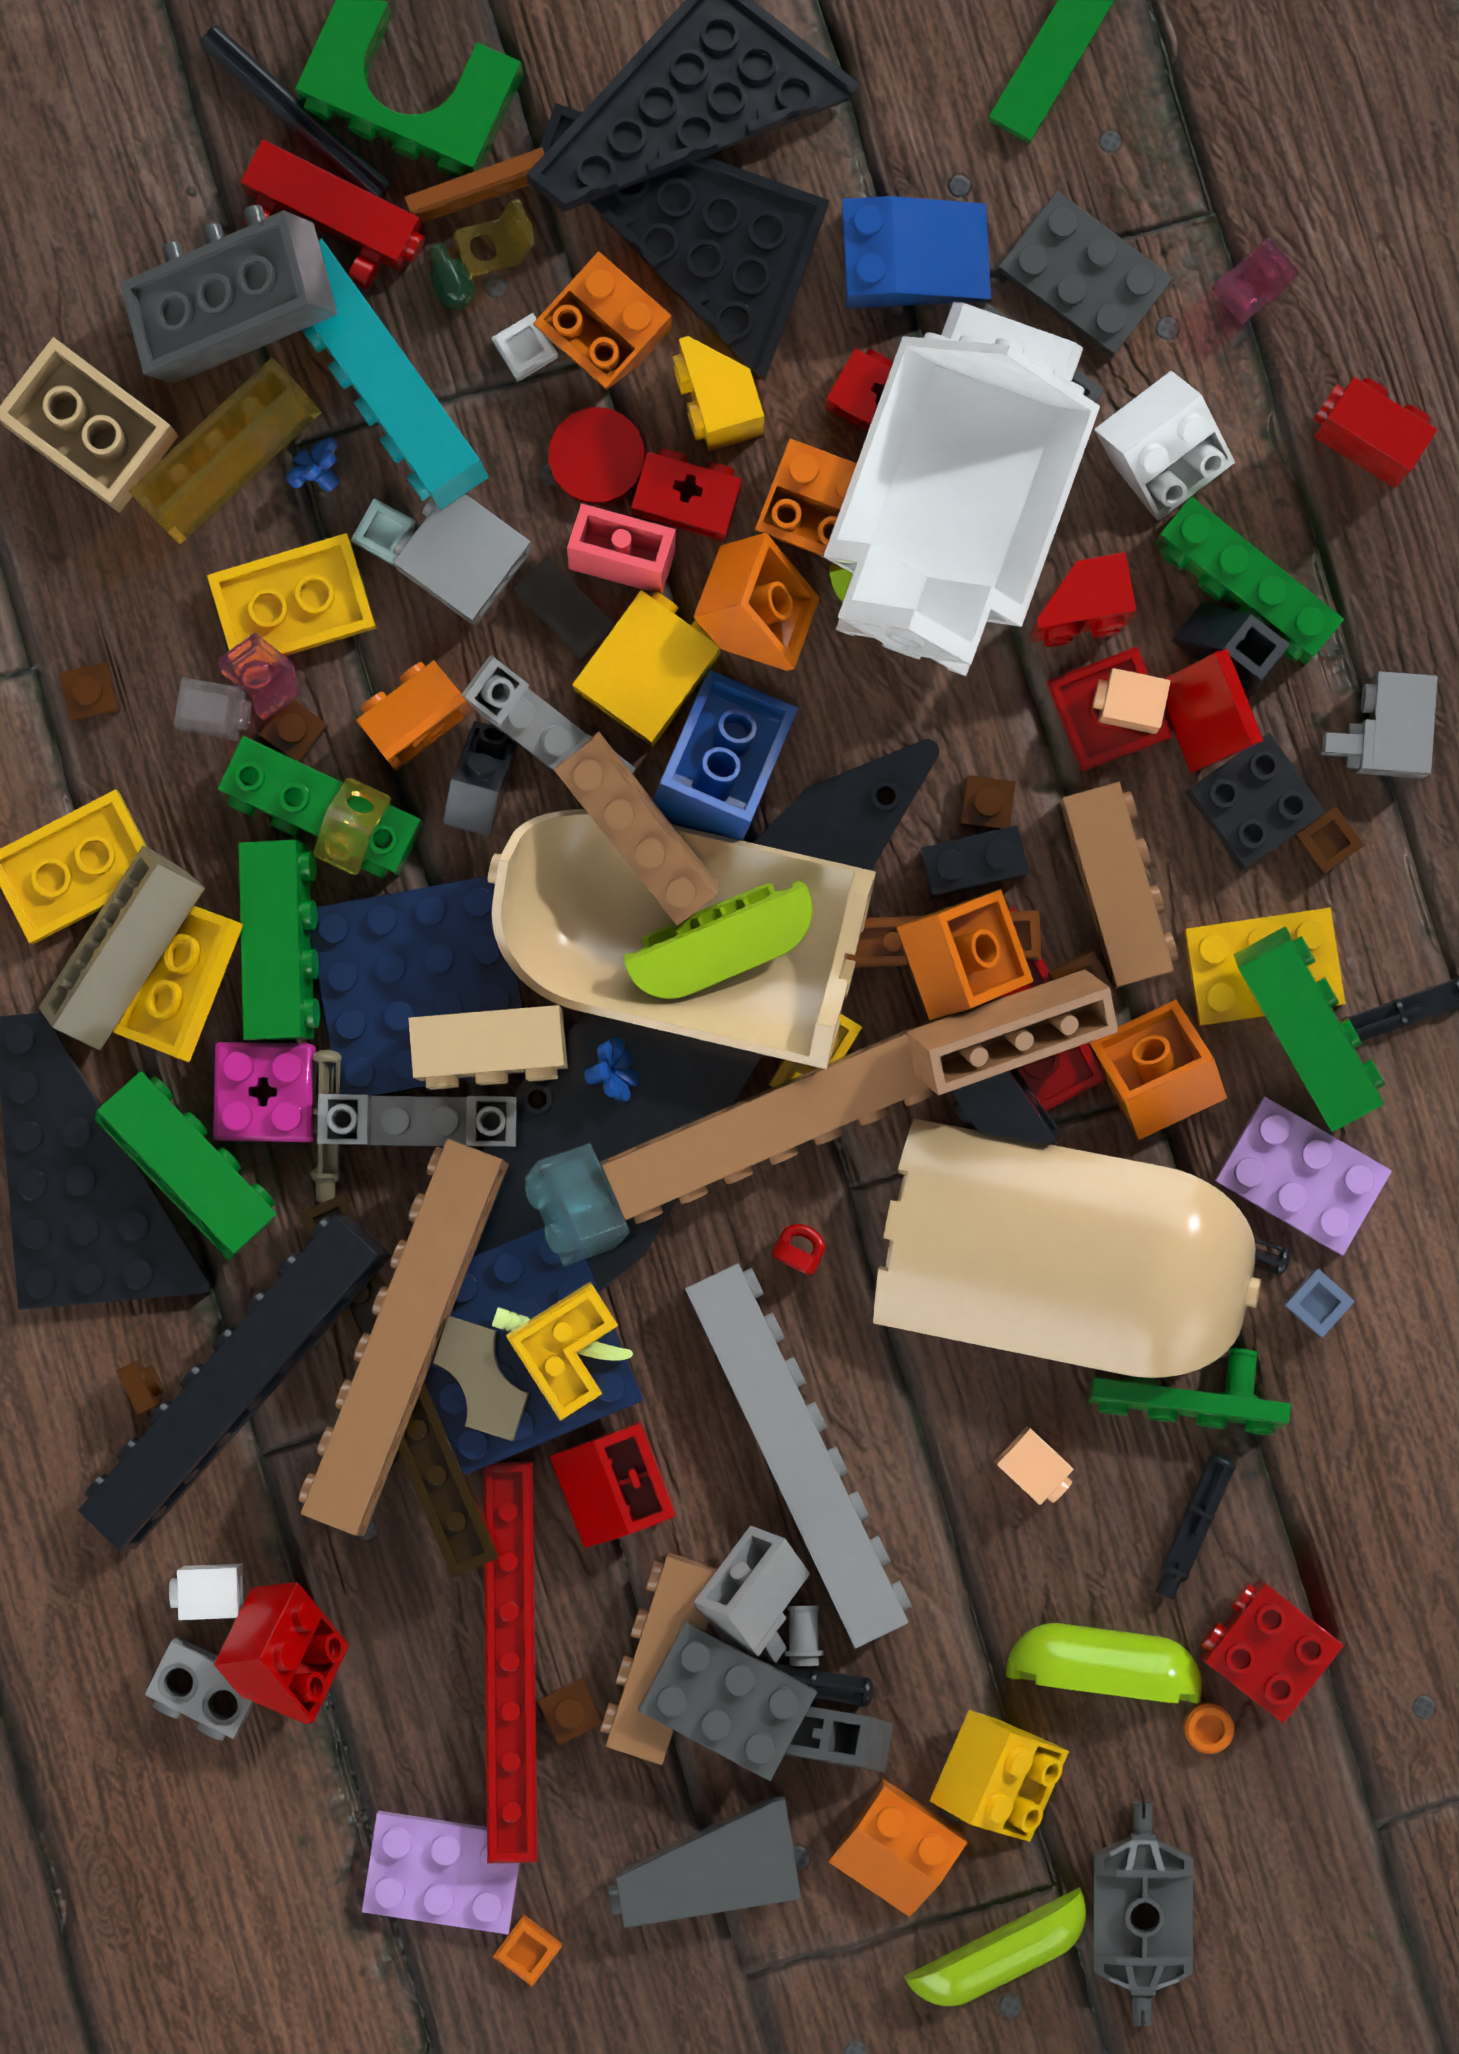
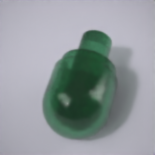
M444 243L431 247L427 251L434 265L430 272L431 284L440 302L451 310L467 308L475 298L476 288L466 265L462 264L460 259H452Z

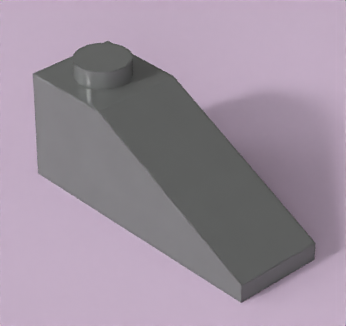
M809 1707L785 1755L885 1773L894 1724L869 1716Z

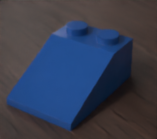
M896 196L842 199L841 228L846 309L991 301L985 203Z
M708 670L653 801L667 819L674 824L742 841L755 814L798 708Z

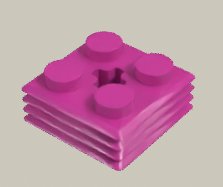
M218 1042L215 1045L214 1139L218 1141L256 1142L314 1141L312 1056L316 1052V1047L309 1043ZM268 1078L269 1086L277 1088V1096L270 1097L267 1101V1106L262 1107L261 1100L253 1097V1088L260 1087L262 1079Z

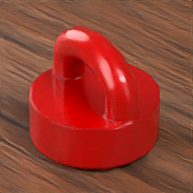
M793 1224L787 1226L782 1231L770 1254L782 1263L808 1276H814L826 1247L821 1234L815 1229L803 1224ZM794 1236H801L808 1239L813 1245L811 1253L808 1254L791 1245L792 1238Z

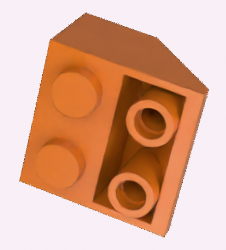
M599 251L533 323L540 332L606 390L639 366L673 329L672 315Z
M790 438L755 531L759 533L767 532L772 538L823 557L857 463Z

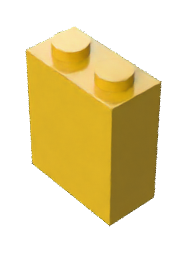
M641 590L572 686L574 692L653 748L720 656L721 649L696 620L690 625L675 614L679 609L678 606L657 591L650 597Z

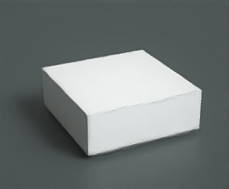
M533 313L492 337V342L517 382L559 358L550 340L533 325L536 321Z

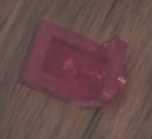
M1267 238L1258 245L1250 256L1221 277L1211 290L1244 325L1277 299L1299 275V270L1293 265L1287 255L1270 238Z

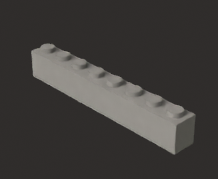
M739 1263L686 1287L685 1290L855 1649L908 1624L909 1622L904 1611L912 1608L909 1598L900 1580L891 1584L883 1569V1566L891 1563V1560L879 1535L869 1539L862 1521L870 1518L858 1491L849 1495L840 1477L849 1472L837 1447L835 1446L827 1450L819 1432L827 1429V1425L816 1402L806 1405L798 1387L806 1384V1381L794 1357L786 1361L784 1360L777 1343L784 1340L785 1337L773 1312L764 1316L757 1303L756 1298L764 1295V1292L753 1269L750 1268L742 1271Z

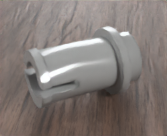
M819 1605L787 1606L789 1651H784V1654L789 1656V1666H819V1656L824 1655L823 1650H819L818 1647Z

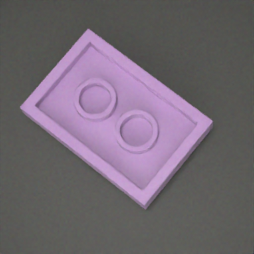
M1264 1096L1244 1127L1215 1177L1214 1182L1335 1253L1344 1255L1392 1170Z
M378 1811L362 1912L509 1934L520 1863L487 1864V1827Z

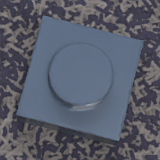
M1315 1268L1283 1305L1317 1336L1323 1338L1355 1301L1321 1270Z

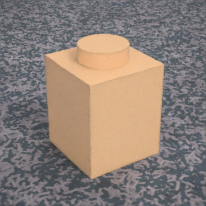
M1112 668L1107 680L1098 679L1092 708L1101 709L1098 722L1156 734L1161 729L1171 680Z
M1028 1426L993 1461L1039 1505L1046 1499L1054 1503L1072 1484V1481L1067 1476L1074 1469Z

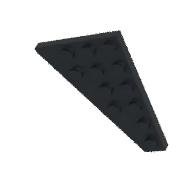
M685 0L527 173V183L565 212L852 100L858 93L860 84L753 0Z
M555 103L539 148L542 147L544 153H546L583 112ZM706 156L588 202L741 363L750 368L751 373L756 378L766 381L825 219L830 200Z
M42 1012L0 1016V1092L18 1310L212 1292L210 1280L206 1278L189 1250L190 1247L178 1232L171 1216L152 1185L148 1183L139 1166L94 1120L97 1109L102 1106V1103L76 1065L77 1062L60 1039L58 1031L51 1027Z

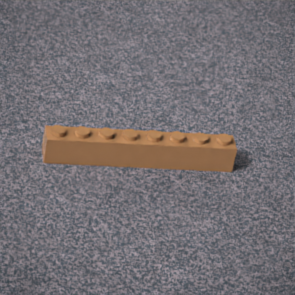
M961 1012L926 1020L845 1055L843 1058L829 1063L827 1069L815 1068L780 1085L771 1087L598 1162L620 1216L624 1220L633 1217L636 1224L642 1223L662 1214L663 1210L660 1205L679 1197L681 1204L688 1203L708 1193L706 1185L722 1178H724L726 1184L737 1182L754 1173L751 1165L768 1158L771 1165L783 1162L799 1154L796 1148L797 1145L811 1139L815 1140L816 1145L829 1142L843 1135L841 1126L859 1119L861 1126L867 1125L887 1116L886 1107L904 1100L905 1105L910 1106L933 1096L931 1089L915 1076L906 1031Z
M448 1138L444 1148L436 1147L427 1168V1174L432 1176L425 1195L419 1193L416 1196L410 1210L409 1221L414 1222L407 1241L402 1239L399 1241L391 1259L390 1267L396 1269L389 1288L382 1286L375 1299L372 1314L377 1315L376 1322L371 1334L365 1332L357 1345L354 1360L359 1362L353 1380L346 1379L339 1391L335 1406L341 1409L334 1428L328 1426L321 1437L317 1454L323 1456L316 1475L309 1473L301 1488L299 1501L304 1503L301 1515L355 1536L365 1535L440 1343L447 1318L452 1312L509 1164L503 1159Z

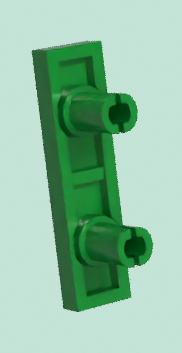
M1232 1348L1228 1351L1224 1392H1219V1394L1164 1387L1156 1382V1378L1127 1375V1379H1122L1121 1381L1094 1377L1089 1383L1087 1403L1098 1404V1412L1104 1414L1125 1416L1128 1415V1409L1148 1411L1147 1418L1155 1421L1176 1422L1177 1415L1196 1417V1425L1218 1429L1226 1428V1422L1245 1424L1246 1432L1261 1435H1274L1275 1428L1282 1429L1289 1423L1291 1403L1262 1400L1254 1395L1258 1352Z

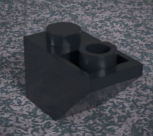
M1201 602L1171 640L1197 661L1215 652L1228 649L1248 700L1278 664L1290 646L1287 641L1253 615Z
M473 722L450 781L443 824L487 836L491 835L501 809L519 745L493 724Z

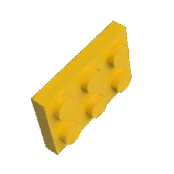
M347 533L207 575L234 668L237 671L377 629Z
M115 789L0 848V887L30 944L33 945L101 910L141 847H147L118 790Z
M193 906L112 1032L175 1058L190 1062L243 924Z
M1331 907L1184 929L1198 1026L1265 1017L1239 971L1233 954L1285 926L1293 940L1303 936L1316 960L1315 963L1309 965V968L1317 981L1326 977L1339 1000V1003L1335 1006L1346 1004Z

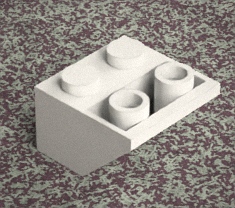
M1172 371L1168 372L1094 429L1114 467L1158 521L1235 463L1202 395Z

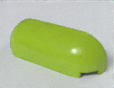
M795 881L791 888L775 891L773 884L767 883L698 911L678 926L675 922L660 927L641 938L644 945L643 948L635 954L633 952L624 954L623 961L633 982L646 993L659 998L673 999L690 995L782 956L797 946L809 929L813 905L807 885L804 882Z
M1062 1623L1043 1624L1021 1636L1009 1654L1005 1674L1006 1677L1011 1679L1036 1681V1685L1168 1703H1178L1179 1700L1200 1703L1202 1694V1679L1198 1665L1192 1655L1179 1643L1160 1636Z
M1080 1887L905 1975L904 1979L910 1988L922 1999L940 2006H958L968 2003L1044 1965L1071 1949L1083 1931L1086 1919V1906Z

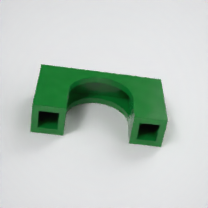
M336 0L295 88L299 100L304 103L303 108L324 121H329L331 116L349 123L347 129L364 139L373 141L375 136L392 142L391 148L409 159L418 160L419 155L435 161L437 162L435 167L452 178H458L482 169L524 76L521 61L476 42L454 92L442 105L421 114L398 113L381 104L368 87V74L372 60L392 19L388 3L383 0Z

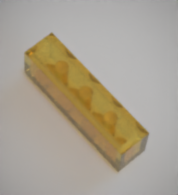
M271 357L128 491L180 545L322 412L302 388Z

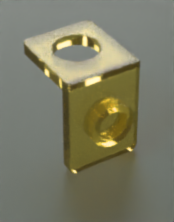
M520 199L512 200L499 219L457 229L454 233L459 254L469 277L517 266L535 244L533 228L524 212ZM477 236L490 238L496 246L495 258L490 261L478 260L470 250L471 240Z
M347 778L326 810L314 849V856L346 872L357 875L362 867L372 832L388 808L391 797L359 781ZM352 796H361L368 799L374 809L367 813L356 812L348 806L346 800Z

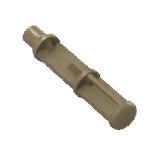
M320 1050L312 1056L313 1132L318 1134V1062L319 1094H334V1063H336V1094H340V1063L342 1056L333 1050ZM318 1144V1167L311 1171V1177L316 1182L315 1201L325 1202L335 1197V1183L340 1177V1144Z

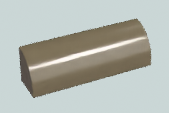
M142 846L38 1007L51 1027L101 1050L205 888L182 868L155 851Z

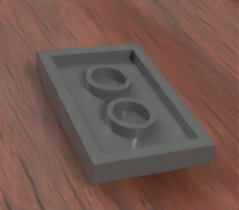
M1058 190L998 268V272L1112 358H1114L1173 280L1171 275Z
M684 1620L643 1697L638 1711L771 1781L817 1691Z

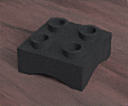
M1270 732L1262 737V742L1243 750L1185 792L1215 831L1240 871L1249 867L1326 813Z

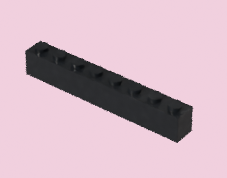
M334 1215L332 1218L327 1216L313 1228L309 1235L312 1242L300 1255L298 1253L293 1254L280 1266L277 1271V1275L280 1277L268 1292L266 1290L259 1292L245 1308V1312L248 1315L236 1329L231 1327L220 1335L212 1347L216 1352L205 1365L198 1364L186 1374L180 1384L184 1389L172 1402L170 1400L164 1402L153 1412L149 1418L151 1427L140 1439L138 1437L133 1438L120 1450L117 1455V1459L120 1462L111 1473L99 1476L85 1492L88 1499L78 1511L118 1551L137 1549L390 1259L392 1255L351 1216Z

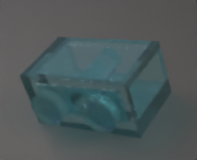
M590 1143L537 1161L525 1177V1189L528 1200L535 1209H539L546 1225L545 1236L547 1243L554 1253L559 1254L563 1266L615 1249L630 1233Z

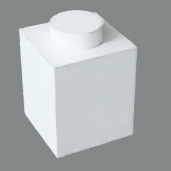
M243 1563L183 1566L178 1569L177 1578H171L169 1583L171 1608H178V1620L237 1618L244 1604Z

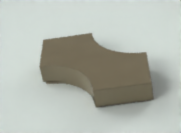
M448 1316L433 1363L450 1372L462 1387L467 1402L465 1426L514 1441L529 1393L513 1385L501 1371L495 1351L497 1331Z

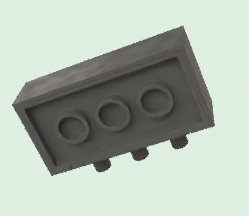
M252 205L244 210L247 227L224 237L222 226L219 223L208 224L203 228L206 245L184 254L180 242H168L162 247L166 263L120 282L143 374L176 384L338 315L314 223L284 210L265 218L262 206Z

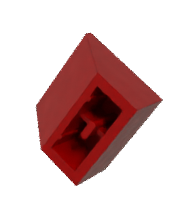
M1126 552L1076 561L1038 616L1030 631L1031 643L1043 640L1045 647H1056L1072 643L1073 636L1080 633L1092 632V638L1094 639L1120 634L1121 627L1128 624L1137 610Z
M642 1420L549 1456L584 1548L630 1535L676 1517V1509Z
M298 1582L257 1586L251 1588L214 1666L241 1697L304 1724H311L320 1710L349 1644Z

